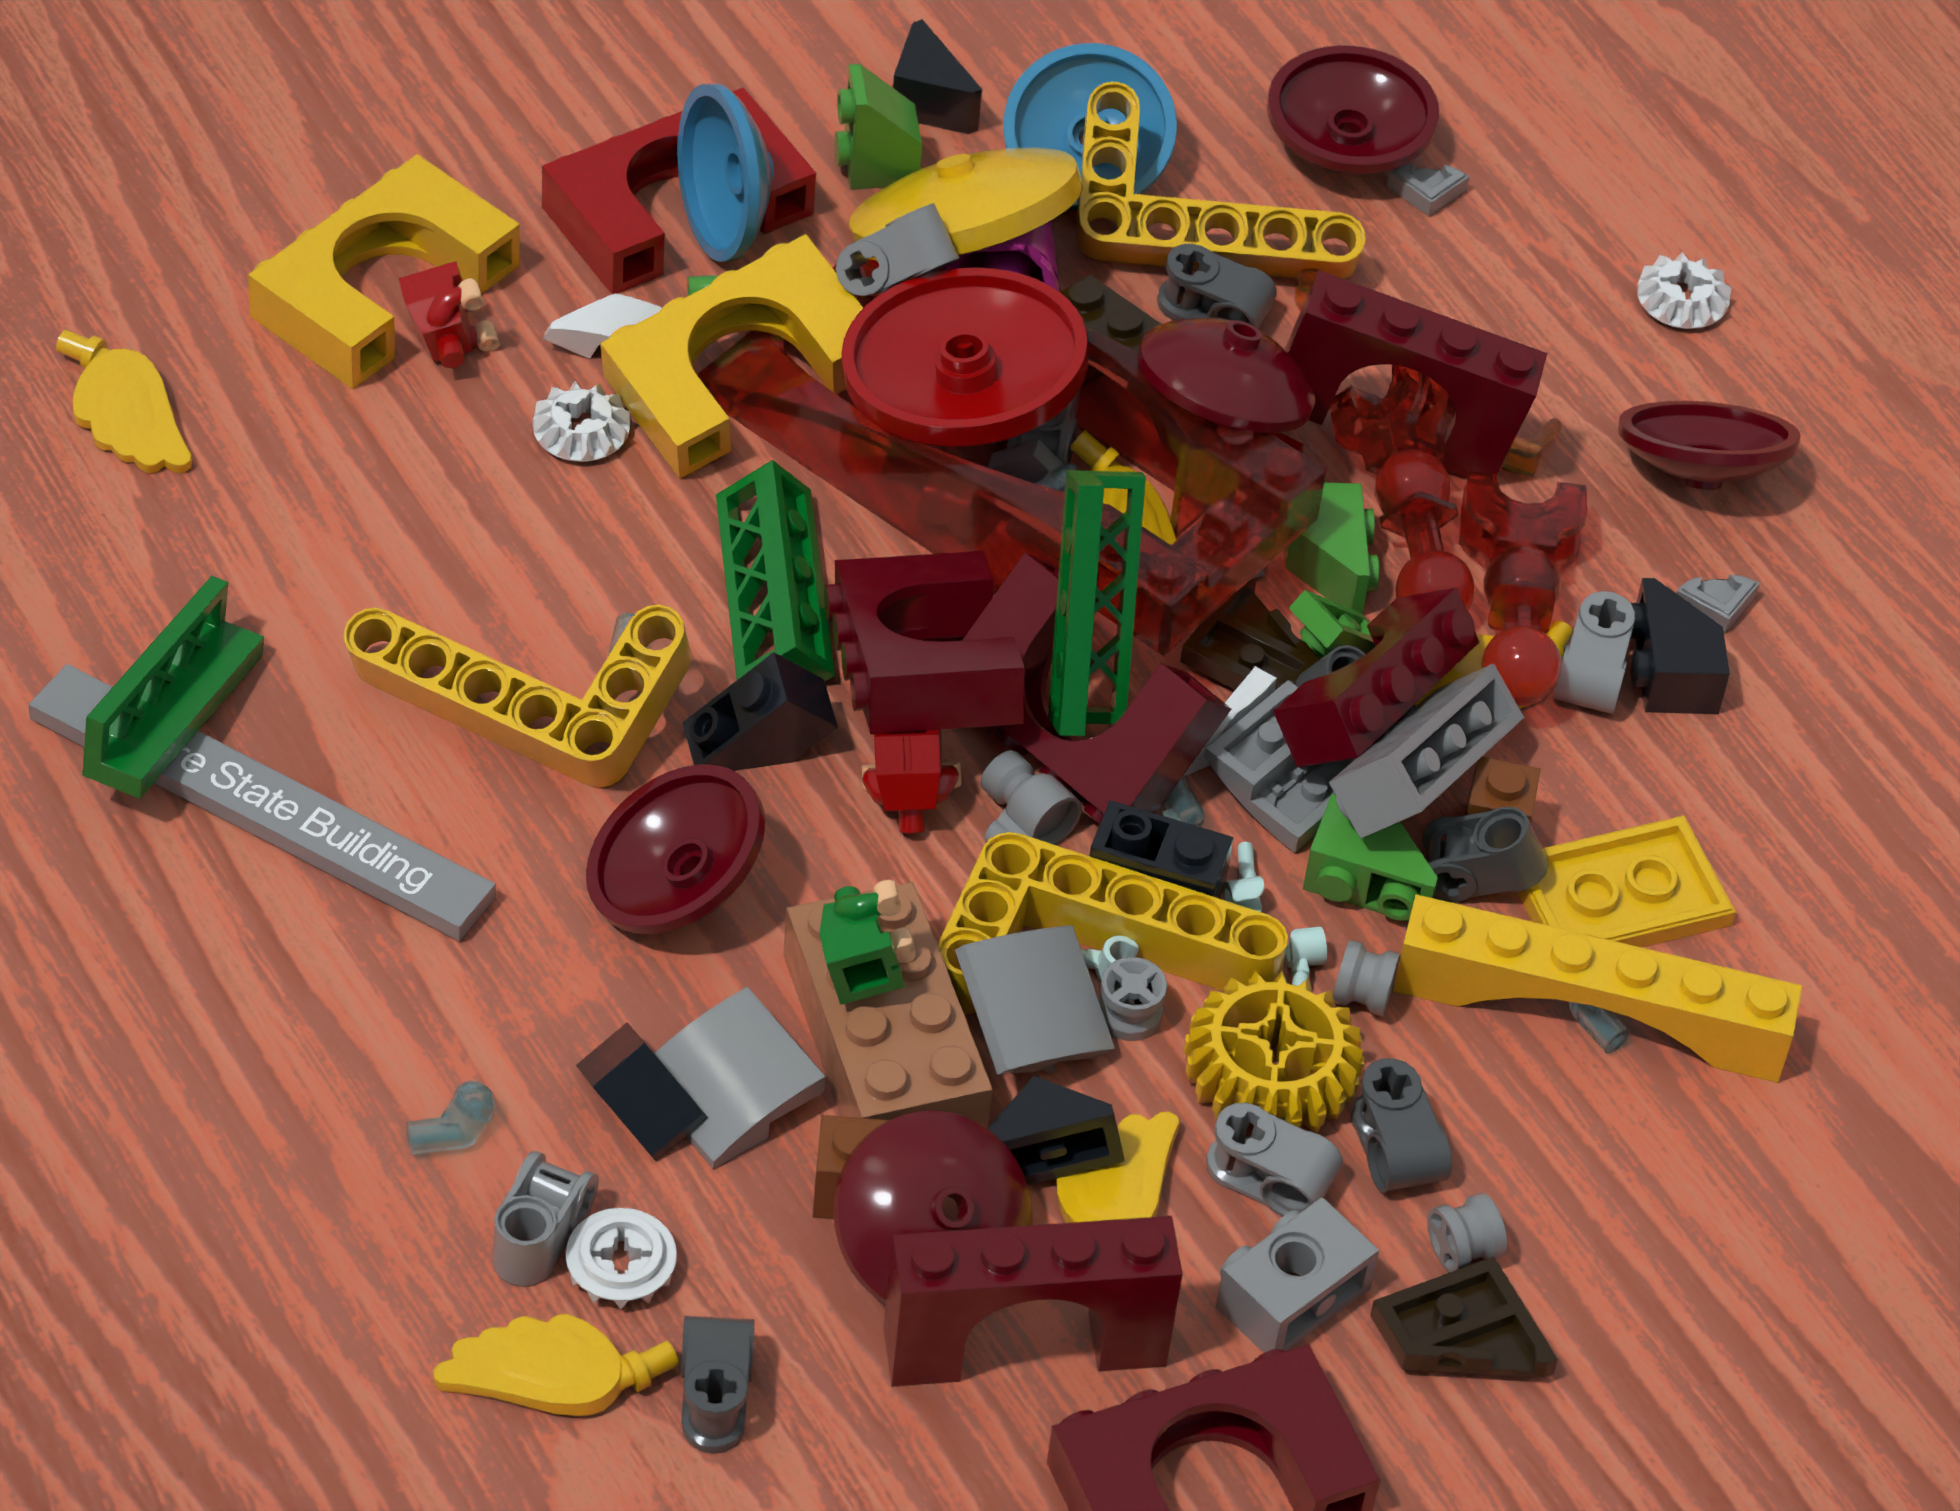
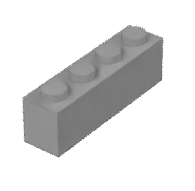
M1492 663L1435 689L1329 782L1336 794V801L1340 811L1351 821L1360 839L1422 812L1524 719L1495 664Z

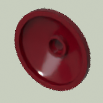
M1340 45L1307 51L1291 59L1279 69L1269 88L1267 113L1270 124L1281 141L1305 160L1331 171L1348 174H1373L1403 166L1416 159L1428 148L1436 134L1439 120V105L1437 97L1428 81L1406 62L1375 49Z
M1211 317L1172 320L1150 329L1144 335L1137 352L1140 370L1161 394L1187 411L1227 427L1258 433L1288 432L1303 426L1310 418L1315 405L1313 387L1302 367L1276 341L1260 332L1255 326L1243 321Z
M1663 401L1638 405L1624 411L1620 415L1618 434L1634 453L1658 470L1686 479L1685 483L1687 486L1701 490L1719 489L1722 486V482L1749 480L1783 465L1798 452L1801 437L1799 430L1793 424L1775 415L1742 406L1704 401Z
M711 764L678 768L647 782L629 795L613 811L594 840L586 868L587 890L593 904L614 926L639 934H654L679 929L711 914L738 890L749 875L758 857L765 833V813L760 797L740 774L729 768Z
M933 1110L917 1111L896 1117L876 1127L851 1152L843 1166L835 1190L834 1225L839 1247L849 1269L869 1293L886 1304L893 1235L1032 1225V1205L1028 1185L1017 1160L1007 1146L989 1129L974 1120L955 1113ZM946 1197L952 1198L958 1206V1216L955 1221L949 1220L943 1213L942 1203Z

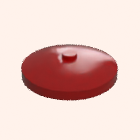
M958 268L932 272L909 279L886 290L869 302L857 314L850 324L842 344L845 386L850 399L860 413L876 426L893 435L937 446L989 444L1019 436L1043 425L1059 414L1075 398L1086 378L1089 358L1086 327L1075 306L1063 294L1035 278L993 268Z

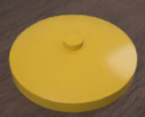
M1012 148L972 154H957L909 174L873 194L852 213L849 219V227L853 241L856 242L885 228V225L893 220L934 203L955 250L960 255L1013 239L1053 220L1077 201L1082 193L1083 185L1075 158L1060 150ZM874 257V258H868V259H871V260L878 261V260L876 259V257Z

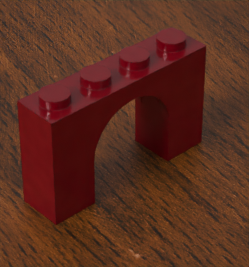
M1320 270L1317 272L1284 349L1302 367L1313 387L1315 405L1308 420L1320 425L1325 420L1339 386L1347 376L1356 370L1373 365H1397L1416 370L1433 379L1447 392L1454 405L1453 412L1446 424L1435 467L1490 487L1536 398L1548 354Z
M983 551L835 560V584H825L824 587L826 619L828 622L833 621L834 645L836 651H841L844 680H850L853 710H863L870 735L1024 724L1025 667L1014 637L945 642L922 640L966 636L993 598V578Z
M1025 552L963 638V640L1014 637L1025 667L1024 724L999 726L994 735L1011 750L1017 751L1022 756H1026L1029 751L1043 763L1039 773L1052 775L1067 790L1071 792L1074 789L1089 802L1084 807V810L1099 824L1110 800L1156 814L1232 708L1186 671L1160 663L1125 713L1107 731L1093 738L1072 741L1067 736H1060L1048 719L1046 695L1047 678L1052 664L1059 568L1052 562Z
M1172 1216L893 1235L883 1325L891 1387L961 1382L965 1343L968 1334L974 1326L988 1315L1000 1309L1036 1300H1062L1089 1308L1088 1316L1098 1372L1166 1367L1183 1277Z
M1309 1344L1288 1351L1283 1349L1270 1350L1259 1355L1251 1363L1226 1371L1219 1369L1207 1370L1193 1377L1188 1383L1160 1392L1152 1389L1144 1390L1134 1394L1122 1404L1097 1412L1091 1410L1078 1411L1067 1416L1059 1424L1052 1426L1047 1465L1069 1511H1169L1154 1480L1152 1470L1171 1451L1187 1444L1202 1441L1233 1444L1248 1450L1260 1458L1275 1474L1294 1511H1373L1380 1484V1478Z

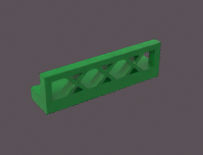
M771 460L716 494L736 679L738 680L775 652L827 681L835 676L829 626L825 613L824 588L811 489L774 460ZM756 496L757 500L745 522L739 521L738 506ZM756 538L761 539L762 548L750 569L746 568L744 560ZM765 585L768 588V594L756 615H751L749 607L761 586ZM767 632L773 633L775 649L756 660L755 654Z
M1066 470L1048 719L1060 736H1085L1086 724H1115L1127 710L1146 476L1142 472ZM1104 488L1128 489L1126 512L1105 529L1101 524ZM1125 529L1124 546L1122 547L1114 538ZM1110 544L1122 557V571L1118 577L1100 591L1097 587L1099 552L1106 545ZM1120 592L1119 609H1117L1110 600ZM1105 606L1118 620L1117 634L1096 653L1092 649L1094 614ZM1115 654L1113 672L1105 662ZM1099 667L1113 682L1111 707L1087 706L1089 676Z
M211 576L86 716L82 776L141 799L263 656L264 636L225 621L229 582Z

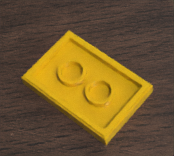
M1684 815L1546 847L1544 850L1549 861L1546 875L1533 887L1517 892L1532 922L1638 947H1646L1732 926L1736 914L1733 905Z

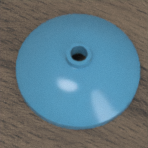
M1074 44L1054 50L1041 57L1025 70L1017 80L1008 97L1004 112L1003 132L1006 149L1048 148L1066 152L1075 158L1080 173L1083 147L1080 139L1084 134V123L1090 94L1096 87L1106 82L1116 81L1126 84L1135 91L1140 103L1134 194L1142 195L1160 178L1172 157L1177 134L1175 106L1162 78L1148 63L1138 56L1119 47L1107 44ZM1104 109L1098 113L1100 119L1108 124H1120L1126 120L1124 114L1119 110ZM1102 163L1093 168L1098 176L1107 180L1116 179L1122 175L1120 169L1110 163ZM1078 199L1069 209H1078Z
M701 84L689 94L679 124L677 157L681 195L690 227L703 251L710 258L718 262L734 261L741 258L757 238L770 199L774 166L762 133L741 99L722 84Z

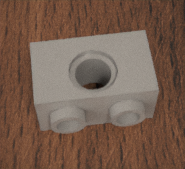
M1321 1197L1302 1212L1295 1209L1285 1214L1275 1224L1270 1235L1254 1247L1242 1246L1227 1258L1220 1270L1221 1282L1216 1308L1263 1353L1274 1349L1287 1351L1371 1288L1379 1249ZM1285 1272L1295 1273L1300 1276L1288 1275Z

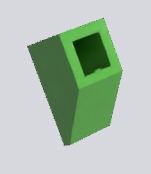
M850 64L848 68L847 89H838L837 92L839 123L845 124L844 131H836L834 135L836 165L846 166L850 189L885 188L901 178L920 170L922 139L915 104L861 64Z
M1289 481L1282 517L1285 568L1325 598L1363 614L1367 591L1376 592L1378 588L1379 559L1378 555L1368 554L1367 545L1373 544L1375 519L1373 509H1364L1362 484Z
M1332 793L1310 849L1303 890L1322 895L1331 901L1349 903L1384 914L1394 920L1409 922L1415 894L1434 898L1438 881L1437 875L1401 822H1397L1360 839L1351 821L1340 811L1336 801V794Z

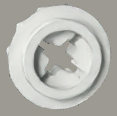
M1682 252L1674 261L1666 256L1659 255L1654 265L1644 266L1637 285V295L1643 308L1655 319L1670 326L1694 329L1709 326L1724 316L1729 306L1732 288L1724 283L1723 270L1708 269L1706 258L1697 262L1688 261ZM1677 283H1686L1689 290L1693 291L1690 294L1689 300L1685 298V293L1682 292V288Z
M574 381L568 391L552 387L547 400L536 401L533 418L534 435L546 451L559 458L579 462L602 459L616 452L625 443L629 435L630 411L623 408L620 394L606 395L600 383L590 390L581 389L576 381ZM582 413H591V419L583 420L581 425L577 424L575 429L572 430L571 418H578Z
M612 1208L592 1214L577 1225L571 1233L566 1246V1263L572 1285L581 1286L585 1289L593 1303L600 1298L613 1300L620 1309L628 1301L639 1298L649 1303L655 1291L662 1286L669 1287L677 1257L674 1239L666 1226L652 1215L630 1208ZM618 1241H624V1251H628V1258L631 1260L628 1264V1270H625V1274H618V1270H614V1263L611 1261L614 1257V1251H617Z

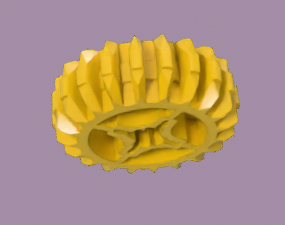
M1255 971L1248 980V986L1231 978L1224 987L1223 993L1211 990L1209 996L1204 1000L1203 1008H1197L1196 1013L1191 1018L1190 1033L1186 1035L1183 1051L1186 1054L1185 1060L1187 1061L1185 1068L1186 1075L1188 1076L1187 1082L1196 1084L1195 1093L1197 1094L1198 1103H1213L1212 1111L1214 1112L1215 1121L1225 1107L1235 1103H1249L1259 1106L1267 1113L1298 1128L1302 1124L1317 1133L1320 1127L1324 1125L1325 1117L1337 1120L1344 1111L1345 1102H1351L1352 1097L1357 1093L1358 1076L1362 1074L1364 1065L1363 1050L1360 1049L1362 1038L1360 1028L1351 1025L1350 1007L1333 1008L1335 1000L1333 999L1332 990L1318 995L1312 993L1309 977L1299 986L1288 984L1283 971L1274 982H1265ZM1272 1045L1276 1048L1275 1060H1278L1277 1065L1272 1063L1273 1050H1270Z

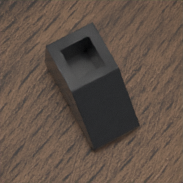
M1642 578L1636 603H1631L1635 611V622L1630 640H1635L1636 649L1633 652L1631 661L1632 685L1634 687H1642L1645 712L1719 714L1730 676L1723 626L1657 579Z
M775 652L682 722L694 765H718L733 771L792 763L838 728L824 679Z
M1110 800L1090 847L1089 856L1220 899L1223 893V884L1227 879L1234 837Z

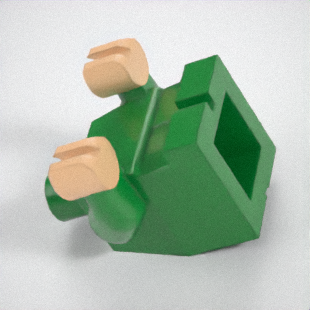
M880 881L874 886L873 893L860 894L859 889L853 886L840 888L834 894L835 902L823 905L819 932L826 965L840 1005L904 988L905 983L899 963L911 962L916 955L910 929L902 927L895 929L890 934L889 931L883 933L878 919L881 915H895L900 910L901 904L895 881Z

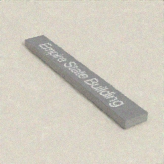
M66 664L28 704L30 719L84 747L86 716L110 691L112 686ZM199 731L154 782L160 787L458 941L464 937L496 898V884Z

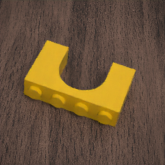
M416 154L397 169L389 170L380 181L359 196L344 202L338 211L317 226L302 232L296 241L272 258L260 262L248 274L250 317L351 389H354L395 359V324L392 314L350 286L342 278L349 269L364 260L384 255L416 257L436 267L456 261L463 280L474 279L478 283L481 294H483L520 266V224Z
M805 234L788 244L780 243L773 246L761 258L737 271L729 270L722 273L710 285L686 298L679 297L671 300L658 313L635 325L622 326L614 331L607 340L600 343L603 376L615 393L620 394L626 408L678 478L681 479L731 452L729 417L693 370L696 359L708 345L725 335L740 331L772 333L793 344L805 357L830 392L836 395L846 389L842 364L844 337L850 324L863 307L852 293L844 289L838 280L837 273Z

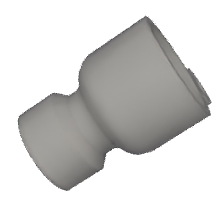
M1009 750L1001 753L989 763L982 774L981 788L998 804H1007L998 819L989 825L984 837L985 842L997 834L1013 832L1057 845L1071 833L1079 821L1082 812L1081 802L1052 775L1042 773L1034 775V768L1017 751Z

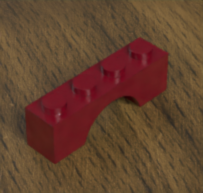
M1457 587L1396 598L1367 625L1375 644L1374 649L1341 669L1304 682L1273 710L1297 767L1358 758L1480 643L1475 632L1473 618L1466 610Z

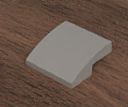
M1287 680L1206 747L1204 757L1222 782L1248 812L1281 843L1296 853L1316 836L1332 793L1335 794L1329 782L1356 758L1302 767L1296 766L1273 712L1275 708L1298 688L1291 681Z
M1073 925L1003 935L966 944L955 949L997 1075L1036 1072L1055 1062L1093 1059L1115 1049Z
M748 987L705 1012L654 1053L708 1117L691 1131L686 1138L713 1170L767 1140L769 1123L824 1093L825 1075Z

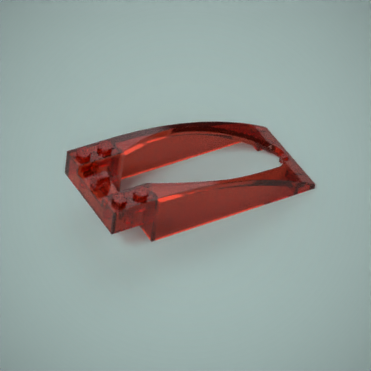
M867 258V263L860 268L863 277H871L872 272L879 268V263ZM882 293L866 296L854 295V297L864 308ZM1086 327L1089 358L1086 378L1080 391L1076 417L1078 419V429L1082 432L1086 430L1108 449L1112 446L1119 453L1120 457L1174 491L1170 523L1176 538L1203 515L1201 520L1172 545L1142 526L1133 636L1162 656H1165L1318 520L1327 469L1271 433L1254 432V429L1239 430L1204 419L1180 407L1161 394L1146 379L1138 365L1137 352ZM751 331L697 373V376L728 416L932 554L983 551L993 578V595L996 594L1025 552L1052 562L1059 568L1064 492L995 471L924 443L901 438L879 428L861 414L855 406L828 389L797 365L784 349V342L790 343L787 340L772 333ZM1103 503L1101 524L1107 529L1123 513L1111 505ZM1125 529L1114 538L1122 547L1124 546ZM1110 544L1106 545L1099 552L1097 587L1100 591L1118 577L1122 571V557ZM1120 592L1110 600L1117 609H1119ZM1105 606L1097 611L1117 625L1118 620Z

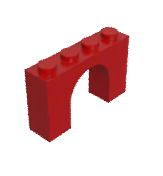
M744 87L732 91L744 103L760 129L767 151L770 153L773 161L774 176L771 183L770 199L760 230L763 234H767L814 215L816 172ZM682 111L542 165V209L611 294L620 293L664 275L665 233L634 195L651 183L679 177L677 149Z

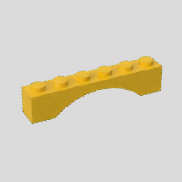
M1415 894L1393 992L1456 1007L1484 1000L1509 998L1556 999L1591 1005L1631 1017L1663 1031L1692 1049L1713 1068L1778 1083L1794 1035L1802 985Z

